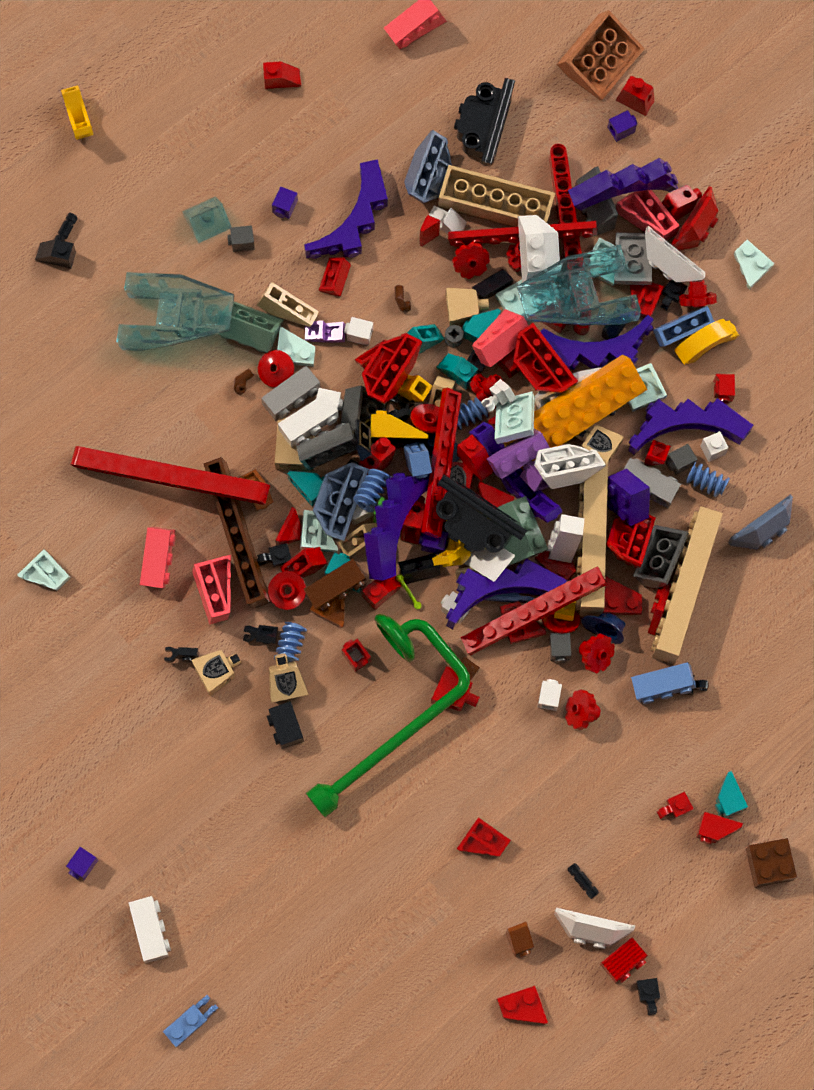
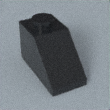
M57 239L41 242L35 260L71 269L76 255L74 243Z

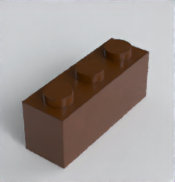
M351 559L306 587L304 591L315 609L323 611L332 605L331 602L335 599L339 601L348 596L347 592L351 589L358 590L365 585L364 581L367 579L357 562Z

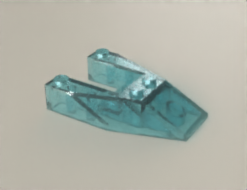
M621 245L565 257L519 284L517 290L526 321L576 325H621L638 321L641 309L636 294L599 302L592 279L623 271L625 258Z
M126 273L124 290L129 298L159 299L156 326L119 324L116 342L122 350L143 351L173 346L230 331L234 294L181 274Z

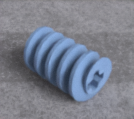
M477 397L474 399V402L469 400L467 405L461 403L457 427L461 430L462 423L468 427L469 420L475 424L476 417L483 421V414L489 418L487 409L483 407Z
M695 462L686 483L689 484L693 480V487L701 484V491L707 487V494L714 491L715 498L719 494L722 495L730 478L728 477L723 481V474L716 477L715 470L709 474V467L703 471V464L695 467Z
M370 469L368 475L365 476V481L361 483V488L357 490V494L353 497L355 503L363 510L373 512L374 510L370 505L377 506V502L374 499L380 500L381 497L377 493L384 494L385 491L381 486L386 488L385 480L391 478V476L381 470Z
M285 622L286 625L282 627L284 633L280 634L282 640L278 641L280 647L276 648V652L278 654H286L288 662L299 661V658L294 655L301 654V651L296 648L303 646L299 639H305L301 632H307V629L296 623Z

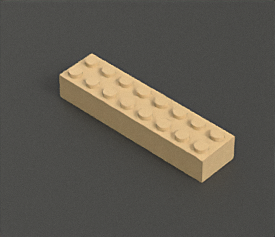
M602 459L606 464L603 469L580 483L578 500L582 501H579L578 517L585 518L583 536L577 548V555L580 556H578L576 573H580V575L598 566L605 578L608 459ZM605 586L576 601L575 610H579L580 617H598L603 614Z
M701 506L698 512L694 511L689 524L691 529L688 530L689 534L678 560V563L681 564H678L672 579L676 582H672L668 595L670 600L667 599L662 614L665 617H661L656 630L659 636H655L650 651L654 652L652 656L654 659L674 665L680 654L723 513Z

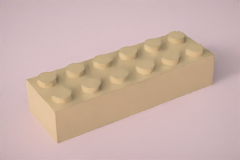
M448 165L439 195L438 207L452 208L460 213L513 227H518V216L537 215L548 224L555 193Z

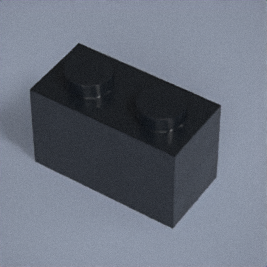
M291 701L268 709L270 715L266 717L269 726H274L276 733L273 734L276 745L280 744L281 749L304 742Z

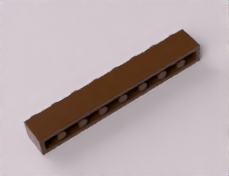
M222 457L204 463L205 471L231 476L228 464ZM213 495L247 605L255 609L271 603L239 500Z

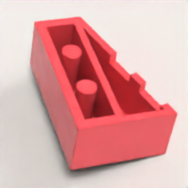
M418 0L386 25L384 29L397 47L402 49L447 21L431 0Z
M652 190L635 191L617 202V213L643 232L649 226L666 241L677 235L679 224Z
M147 527L140 585L165 588L166 584H169L170 573H168L169 565L172 564L173 558L171 552L172 546L175 543L174 529Z

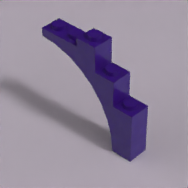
M658 158L640 168L631 164L616 173L605 170L571 188L568 192L574 207L582 211L604 200L635 191L663 190L672 192L678 189V180L675 174L670 173L672 171L670 164Z
M378 159L360 163L361 190L354 209L343 224L331 234L317 241L304 244L306 259H316L325 254L335 255L339 251L343 252L344 257L349 258L362 254L359 233L367 234L375 230L372 210H382L388 206V198Z
M647 315L636 327L627 333L600 342L569 340L557 336L545 328L541 330V333L569 370L572 369L574 371L580 362L590 369L602 368L608 364L609 360L612 362L622 354L629 357L635 365L638 361V358H636L638 354L637 349L643 342L641 339L644 335L648 336L653 330L652 324L654 319Z
M718 398L714 403L710 401L704 410L687 399L684 403L680 402L675 411L658 399L655 403L651 402L646 408V421L641 426L639 435L634 434L628 442L630 444L628 451L635 455L644 445L656 437L684 429H699L714 433L721 432L722 436L740 445L751 432L753 424Z
M486 422L481 423L469 432L470 435L472 434L485 447L489 456L505 447L503 443L497 444L495 430ZM521 468L501 479L506 490L515 495L517 499L526 496L534 517H539L548 523L555 520L563 512L560 506L548 498L541 490L534 492L520 477L523 472Z
M405 473L393 474L392 478L386 479L388 500L382 501L381 505L375 506L377 527L372 528L370 532L364 533L369 579L383 581L396 576V553L400 531L414 503L428 490L430 473L424 478L405 476Z
M528 559L523 564L519 563L515 572L505 568L495 581L468 568L465 574L461 572L456 581L459 584L456 590L459 594L454 601L457 605L455 609L450 608L446 619H448L446 626L453 630L460 618L483 600L508 593H527L541 596L566 583L567 580Z

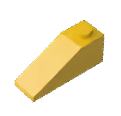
M376 411V414H371L372 438L429 439L428 434L387 414V411Z

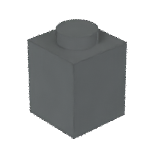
M252 225L230 228L231 234L227 235L228 246L232 245L233 252L255 250Z
M686 444L668 454L666 465L670 471L678 475L693 467L698 459L689 444Z
M551 633L549 637L550 661L566 663L571 658L570 633Z

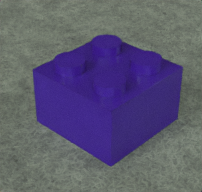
M627 468L608 476V508L630 526L649 518L650 487Z

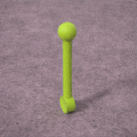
M398 574L396 576V580L400 582L406 590L407 594L414 603V608L420 609L422 606L421 603L417 602V600L407 587L406 583L404 582L403 576L401 574Z

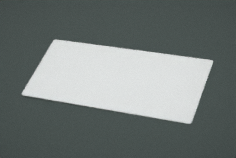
M485 549L471 553L469 559L464 564L490 580L495 581L515 555L506 549H502L499 552H490Z

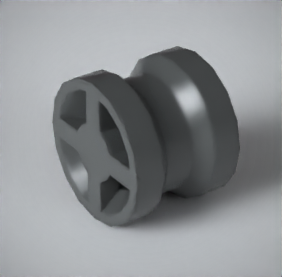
M451 325L446 329L444 339L449 347L456 348L462 344L464 333L461 327Z

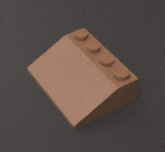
M607 10L597 15L556 65L568 78L599 100H603L645 48L610 10Z

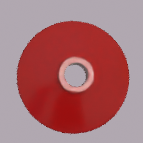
M269 351L259 361V377L264 384L276 388L294 375V362L283 351ZM273 365L277 366V370L275 372H273L271 369Z
M433 404L417 405L411 412L412 423L421 431L436 433L440 407Z
M283 571L271 579L268 586V595L276 607L284 610L294 609L304 601L306 585L302 577L297 573ZM287 587H290L292 590L290 594L285 592Z
M575 611L573 621L554 618V613L542 618V622L549 630L564 634L573 632L579 627L580 616Z

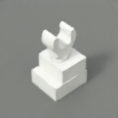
M500 379L489 389L493 397L485 398L481 401V404L484 408H487L488 412L494 410L497 402L503 406L508 401L512 403L517 398L511 388Z

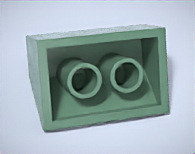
M232 301L220 314L216 334L221 335L224 339L235 340L241 345L254 347L259 352L268 353L275 343L284 320Z
M526 496L497 507L520 522V526L527 530L522 540L512 536L504 548L515 555L508 566L548 550Z

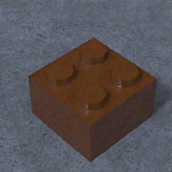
M788 838L753 844L746 848L754 888L789 882L797 878Z

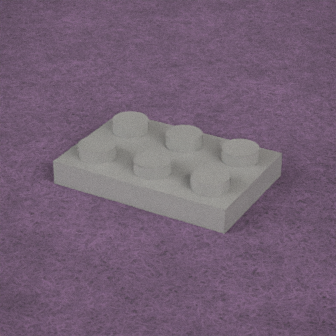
M616 233L614 284L651 285L652 266L647 259L645 233Z

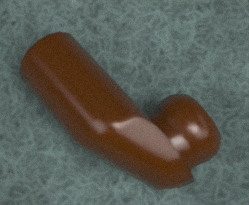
M402 285L395 286V301L399 310L402 312L410 311L411 302L404 301V287Z
M247 369L234 379V391L237 394L245 393L246 381L254 376L250 369Z

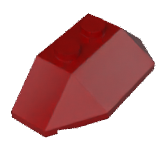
M709 186L672 241L671 245L678 251L698 247L700 242L704 243L709 236L708 230L710 227L714 228L719 219L716 217L719 210L712 187Z
M534 323L518 332L513 362L535 391L563 393L578 382Z
M404 333L401 336L380 343L362 372L369 397L385 404L397 395L415 366L422 341Z
M649 515V518L632 526L620 517L615 518L606 546L619 561L635 568L641 567L656 517Z

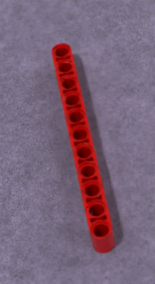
M557 143L550 149L549 163L553 191L555 193L558 224L565 223L564 220H570L574 223L577 222L574 204L568 192L572 188L567 150L564 145ZM555 153H559V154H561L562 156L557 157V156H555L554 154H555ZM557 170H562L564 173H558ZM564 186L566 190H561L559 187ZM562 203H567L569 206H568V207H564V206H562L561 204H562ZM579 236L574 237L572 241L560 238L573 329L578 335H585L590 330L592 319ZM572 253L575 254L577 257L572 258L568 254ZM571 271H578L579 274L574 275L571 273ZM577 287L580 288L582 291L576 292L573 290V288ZM576 305H582L584 308L578 309ZM585 322L587 325L580 326L578 323Z
M75 446L70 464L73 467L261 505H266L270 490L269 484L80 446Z

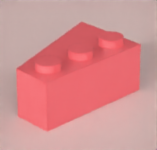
M505 309L473 343L472 347L482 364L492 367L516 348L518 332L529 326L524 316Z
M231 554L194 564L192 570L209 625L228 620L230 615Z

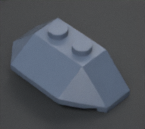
M434 130L430 131L415 150L404 181L408 195L421 203L439 198L448 165L452 166L447 146L448 140Z
M351 462L325 474L313 507V512L326 535L342 541L345 540L357 505L353 497L357 494V490L361 488V483L365 481L368 468Z
M792 495L787 496L733 535L728 542L729 545L757 550L762 546L763 548L769 546L775 536L781 537L788 531L786 528L790 524Z

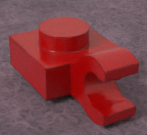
M684 791L667 799L668 806L658 809L657 814L660 819L670 814L677 818L692 811L693 807Z

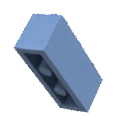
M704 306L653 329L659 346H667L713 323L714 319L708 306Z
M422 441L403 444L406 465L412 476L424 478L429 473H432L429 453Z
M688 662L631 677L636 699L643 704L652 703L654 699L660 697L668 699L673 697V694L679 692L680 694H687L696 688L691 665Z

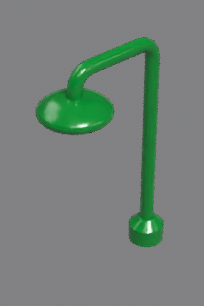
M377 614L374 618L383 636L407 662H412L415 658L414 646L408 634L416 630L421 631L457 674L458 684L331 786L329 784L317 783L307 791L306 795L324 818L338 808V795L461 698L468 690L470 674L467 668L427 621L412 619L400 626L397 621L383 614Z

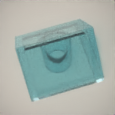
M216 196L182 211L198 243L231 228L223 204Z

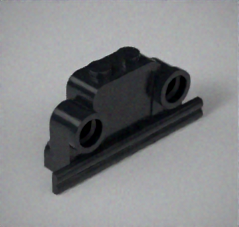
M505 78L502 89L494 87L491 83L483 82L477 86L476 96L470 95L466 97L464 103L460 104L458 114H461L460 119H456L454 124V130H457V139L462 142L464 153L482 158L481 163L489 165L494 163L512 100V92L515 85V80Z
M445 474L442 476L438 485L447 490V493L437 503L436 513L441 519L447 520L445 522V530L449 533V538L455 542L461 541L465 544L464 548L472 553L485 549L490 552H499L506 547L512 536L519 540L523 539L527 530L520 526V522L461 482L453 481Z

